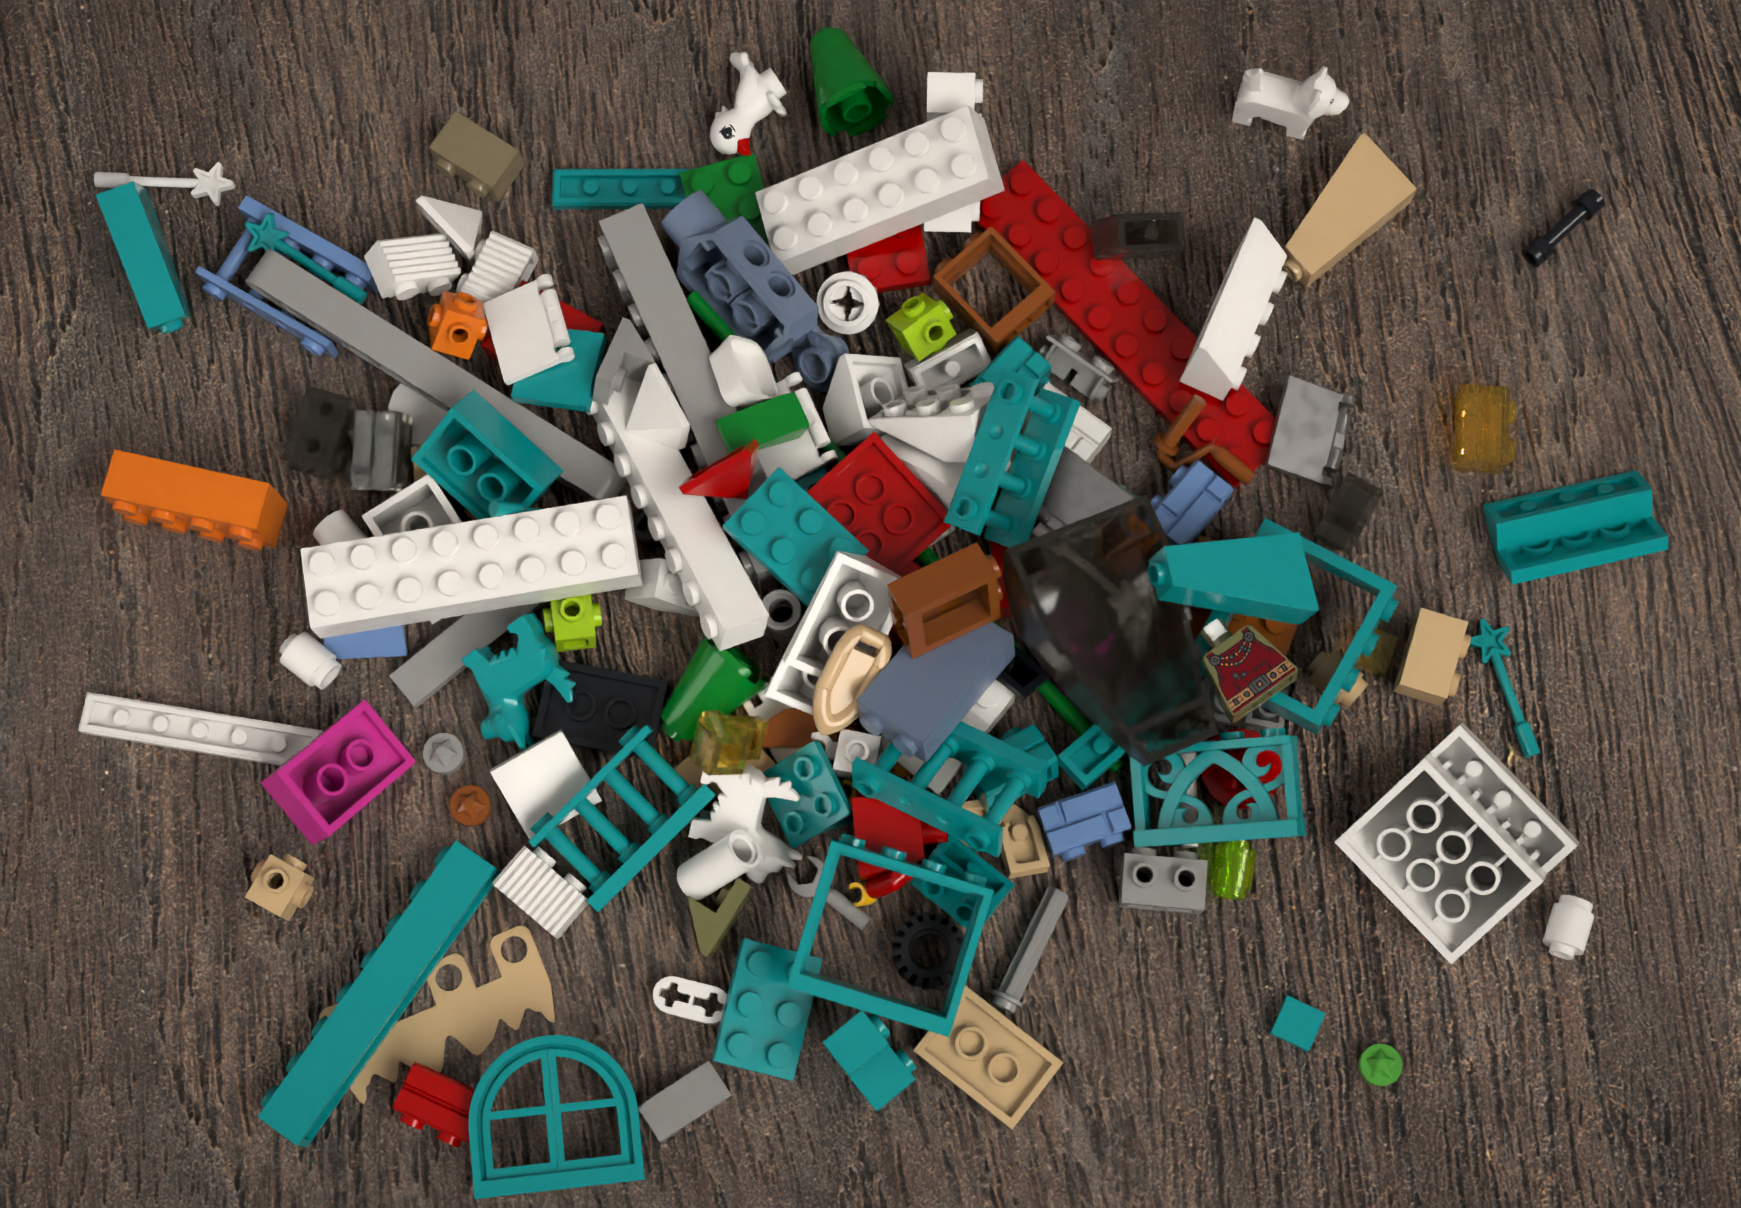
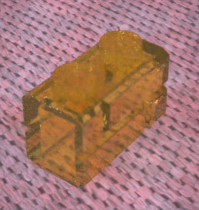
M1464 384L1457 391L1453 470L1499 474L1507 467L1508 462L1514 461L1516 441L1514 438H1509V424H1514L1517 403L1516 400H1510V388L1508 386Z

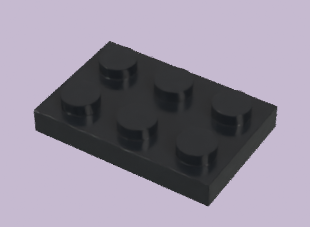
M559 660V665L570 672L567 678L576 682V685L572 688L573 701L567 703L555 686L545 680L532 734L534 739L543 740L561 729L571 746L616 755L623 748L618 741L633 726L637 725L642 729L645 725H650L654 731L645 740L654 749L656 748L662 722L660 715L666 704L670 686L669 681ZM634 752L628 756L629 758L641 760Z

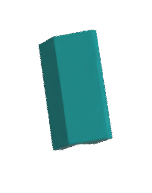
M1637 470L1483 504V512L1498 565L1512 585L1668 550V535L1653 517L1652 488Z

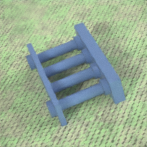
M245 196L238 209L246 219V222L261 224L267 213L275 214L276 229L290 233L289 237L282 239L284 242L311 257V260L329 272L334 270L362 290L366 288L377 295L379 290L366 262L249 196ZM247 228L216 275L201 266L195 271L204 283L202 289L215 299L223 301L224 297H227L301 339L300 345L316 356L320 357L324 352L335 359L339 354L332 341L324 334L295 320V316L284 309L280 312L262 302L264 297L252 288L246 293L230 283L250 252L248 247L254 236ZM278 250L280 255L288 260L290 259L289 256ZM308 269L307 272H309L310 274L314 275L315 277H317V278L320 279V280L322 279L321 277H319L318 275H316L315 273H313L312 271H310V270Z

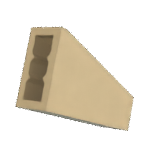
M1365 132L1358 137L1284 248L1287 258L1282 267L1283 270L1288 273L1287 276L1295 282L1299 280L1305 288L1410 204L1417 190L1411 181Z

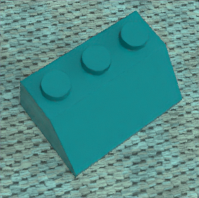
M474 389L448 411L411 458L413 462L478 520L492 517L488 509L489 504L493 500L522 503L524 507L532 508L564 471Z

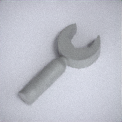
M808 856V859L818 870L813 883L798 885L789 873L788 883L796 895L805 899L814 898L824 863L816 857ZM829 889L826 903L862 931L872 918L859 907H855L853 902L837 889Z

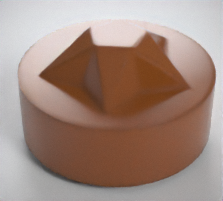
M476 785L460 787L450 799V812L453 818L463 826H480L491 815V798L482 788Z

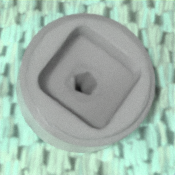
M439 733L432 736L423 748V759L426 765L433 772L440 775L455 773L465 761L466 753L463 744L457 737L449 733Z

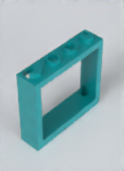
M1265 518L1255 537L1294 532ZM1300 536L1307 561L1377 596L1315 709L1281 692L1261 705L1318 735L1323 725L1330 728L1333 720H1335L1341 708L1335 702L1342 690L1349 693L1361 672L1355 668L1361 655L1370 657L1380 638L1379 635L1374 633L1381 620L1387 623L1390 621L1399 601L1394 599L1397 588L1396 584ZM1212 610L1203 628L1218 618L1228 627L1234 613ZM1200 633L1187 654L1186 666L1206 676L1201 666L1202 657L1211 651L1212 648Z
M842 833L840 840L832 838L787 987L950 1037L994 893L993 887L986 885L987 877L963 870L962 877L946 873L947 865L934 860L923 858L921 865L905 860L907 853L895 848L882 846L881 852L865 848L866 840ZM840 855L976 896L941 1011L805 970Z

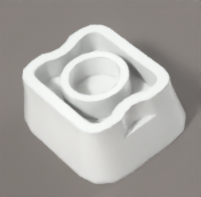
M729 335L710 354L709 360L721 395L728 405L732 407L741 406L745 409L779 396L767 357L763 349L756 342L739 336Z

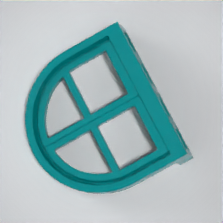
M546 1035L535 1037L514 1045L505 1051L482 1075L474 1091L469 1110V1140L474 1199L645 1180L639 1112L633 1087L620 1065L598 1046L571 1036ZM556 1057L574 1059L592 1068L606 1082L614 1098L560 1104ZM541 1059L545 1106L492 1112L496 1095L508 1077L523 1065ZM616 1106L621 1154L565 1161L561 1112ZM546 1114L550 1163L494 1169L491 1120Z

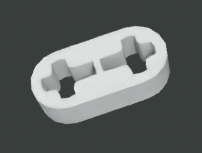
M668 976L656 983L653 989V1000L662 1012L704 1024L716 1025L721 1021L723 1009L721 1012L715 1011L712 1017H707L705 1008L694 1005L695 999L709 1000L712 994H717V1001L723 1004L724 1009L727 994L716 986L676 976ZM672 984H677V991L679 993L690 996L689 1002L674 1001L672 1007H667V1000L661 997V992L663 989L670 990Z

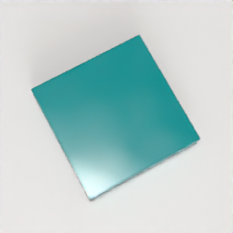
M567 329L571 342L565 347L573 348L575 358L572 361L562 362L515 382L511 399L515 403L590 412L595 378L602 364L608 340L605 334ZM558 347V348H556V349H557V352H558L561 348H564V347Z

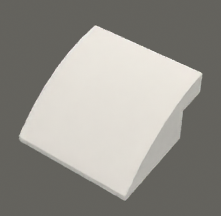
M1462 722L1348 828L1335 843L1445 959L1452 964L1544 882L1547 873L1578 846L1579 841Z

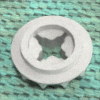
M852 271L840 272L830 276L821 285L817 295L820 318L830 329L841 334H855L865 330L875 320L880 305L877 288L871 284L866 276ZM850 287L852 299L864 302V304L853 307L849 314V319H847L848 312H846L845 306L840 305L839 302H833V300L845 297Z

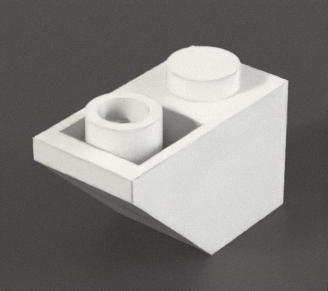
M666 559L639 560L643 586L626 588L625 600L654 610L700 617L695 605L690 606L686 601L682 588L683 583L677 572H671Z

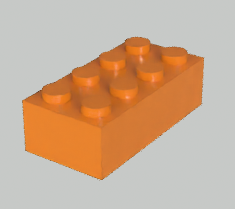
M115 449L101 492V496L112 505V510L123 514V519L127 522L141 526H147L148 521L162 524V529L177 534H185L186 529L200 532V537L223 543L224 537L238 540L239 546L254 551H261L262 546L276 548L288 503L270 483Z

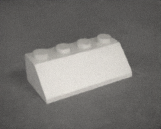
M1257 218L1253 219L1231 260L1180 379V382L1222 401L1230 388L1239 389L1247 371V368L1241 366L1244 357L1251 358L1261 338V336L1254 333L1258 324L1265 326L1274 307V304L1268 302L1272 292L1278 295L1288 274L1282 271L1287 258L1286 253L1264 223Z

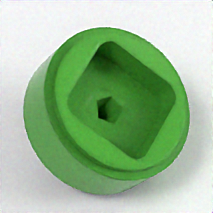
M1375 1044L1367 1047L1361 1053L1358 1060V1069L1360 1075L1367 1083L1378 1087L1387 1086L1399 1078L1402 1071V1060L1399 1053L1393 1047L1387 1044Z

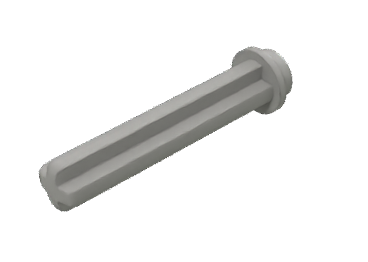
M1055 887L1046 888L998 989H993L991 992L994 995L991 1003L1012 1014H1014L1017 1007H1022L1023 1004L1020 1002V999L1069 900V896L1062 890Z

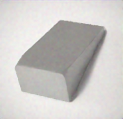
M707 1061L639 1105L638 1109L659 1142L663 1143L732 1095L710 1061Z

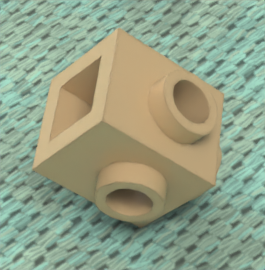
M288 853L284 855L282 860L270 854L267 860H261L255 867L251 875L253 884L245 898L290 921L297 907L303 908L313 893V887L310 885L315 878L304 872L307 864Z

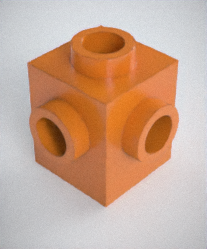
M444 290L439 304L433 303L431 306L427 325L430 326L431 350L467 360L470 359L477 340L482 341L488 328L487 318L484 317L482 301L465 292L455 294Z

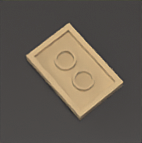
M966 985L950 1037L928 1031L913 1050V1052L1011 1130L1063 1064L1060 1059Z

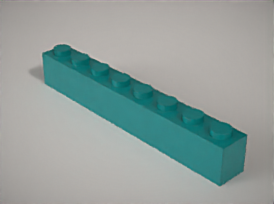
M455 840L451 847L447 845L440 851L434 861L436 868L427 880L422 879L414 887L409 897L412 902L403 914L398 913L391 919L385 929L387 936L379 948L373 947L365 955L360 965L363 970L354 982L349 981L343 986L335 1001L338 1005L329 1017L324 1016L317 1022L311 1032L313 1039L304 1052L300 1050L291 1058L286 1067L287 1076L279 1087L277 1085L273 1086L262 1099L260 1105L263 1109L257 1117L296 1146L308 1147L491 891L494 886L492 882L501 873L496 867L457 840Z

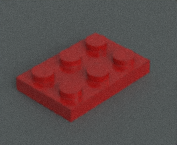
M921 225L846 254L849 271L866 276L871 284L877 288V294L930 285L931 279Z

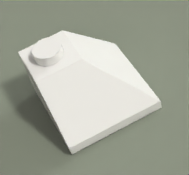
M846 353L839 357L823 405L829 436L837 446H858L873 432L879 437L887 434L870 425L869 419L883 410L882 406L885 403L902 397L904 395L903 391L908 388L900 357Z

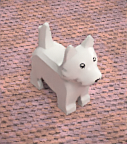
M1322 66L1317 73L1310 76L1304 82L1264 72L1261 68L1246 70L1243 75L1237 101L1235 102L1232 122L1250 126L1253 117L1260 116L1261 119L1285 126L1286 136L1303 140L1307 129L1315 118L1322 115L1333 116L1340 114L1348 106L1349 98L1345 92L1337 88L1335 80L1327 74L1328 67Z
M718 754L711 756V760L708 759L704 763L700 783L707 785L715 782L722 793L718 794L719 801L713 803L714 809H702L699 818L692 819L688 837L694 839L702 838L714 844L734 830L742 829L749 832L759 844L761 860L757 866L747 871L746 875L758 884L763 883L768 874L779 872L783 866L795 868L796 864L793 860H802L803 855L788 847L779 837L765 830L761 824L767 798L776 797L796 802L800 799L796 790L791 788L792 782H781L780 777L767 778L761 770L756 769L753 765L736 764L731 758Z

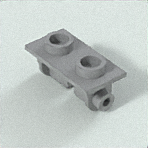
M1062 333L1060 337L1056 334L1048 335L1046 339L1051 341L1053 345L1050 348L1045 344L1039 351V354L1052 366L1051 372L1062 380H1065L1071 369L1077 371L1078 373L1070 385L1092 401L1096 398L1101 402L1110 390L1105 386L1107 381L1113 383L1119 380L1117 376L1111 373L1114 369L1113 365L1097 355H1094L1092 359L1079 351L1082 344L1066 333Z

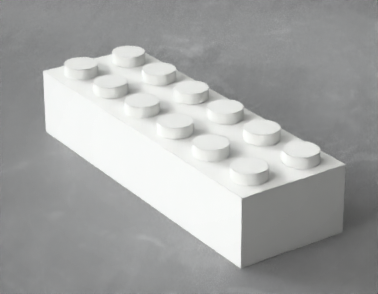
M967 105L755 192L770 249L787 270L794 275L1003 192L1005 189L985 120Z

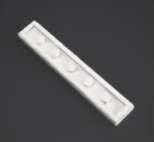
M91 692L86 694L78 731L83 734L281 766L324 732L317 729Z

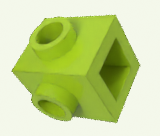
M924 293L905 301L900 310L886 319L901 348L919 362L929 354L941 350L947 341L956 335L950 323L953 315L947 305L941 299L935 301Z
M591 594L550 601V608L543 609L545 632H554L557 652L596 648L595 627L602 626L600 603H592Z

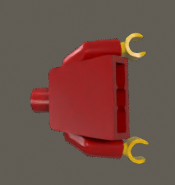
M845 779L842 781V786L852 788V793L848 800L853 810L855 836L866 840L865 848L881 852L882 846L895 848L907 853L905 860L921 865L923 858H926L925 844L949 842L947 833L878 799L865 797L852 787L851 780ZM858 860L859 877L861 880L868 881L849 884V890L860 888L862 891V899L859 902L853 903L855 907L871 905L877 898L896 892L914 877Z

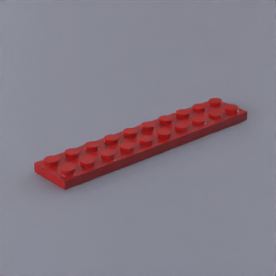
M1024 160L1019 162L1001 178L1005 191L980 200L979 221L972 222L983 233L992 226L1056 292L1054 307L1114 366V369L1169 426H1171L1194 394L1206 401L1205 407L1181 437L1194 451L1205 444L1214 443L1217 446L1226 448L1255 472L1265 463L1276 418L1242 383L1238 390L1230 388L1222 401L1180 382L1198 338ZM1210 452L1201 457L1234 490L1241 484L1237 478L1213 459Z

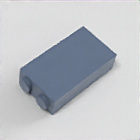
M990 622L914 659L910 657L903 645L856 700L861 725L875 736L882 734L893 741L894 746L908 757L915 755L922 761L927 762L1015 657L1013 634Z

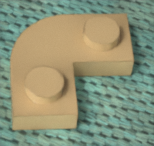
M979 800L967 801L962 806V808L981 817L986 813ZM1012 804L999 823V826L1003 827L1001 855L1007 878L1011 879L1047 872L1050 864L1034 815L1029 816L1020 807ZM960 840L966 846H969L966 842Z

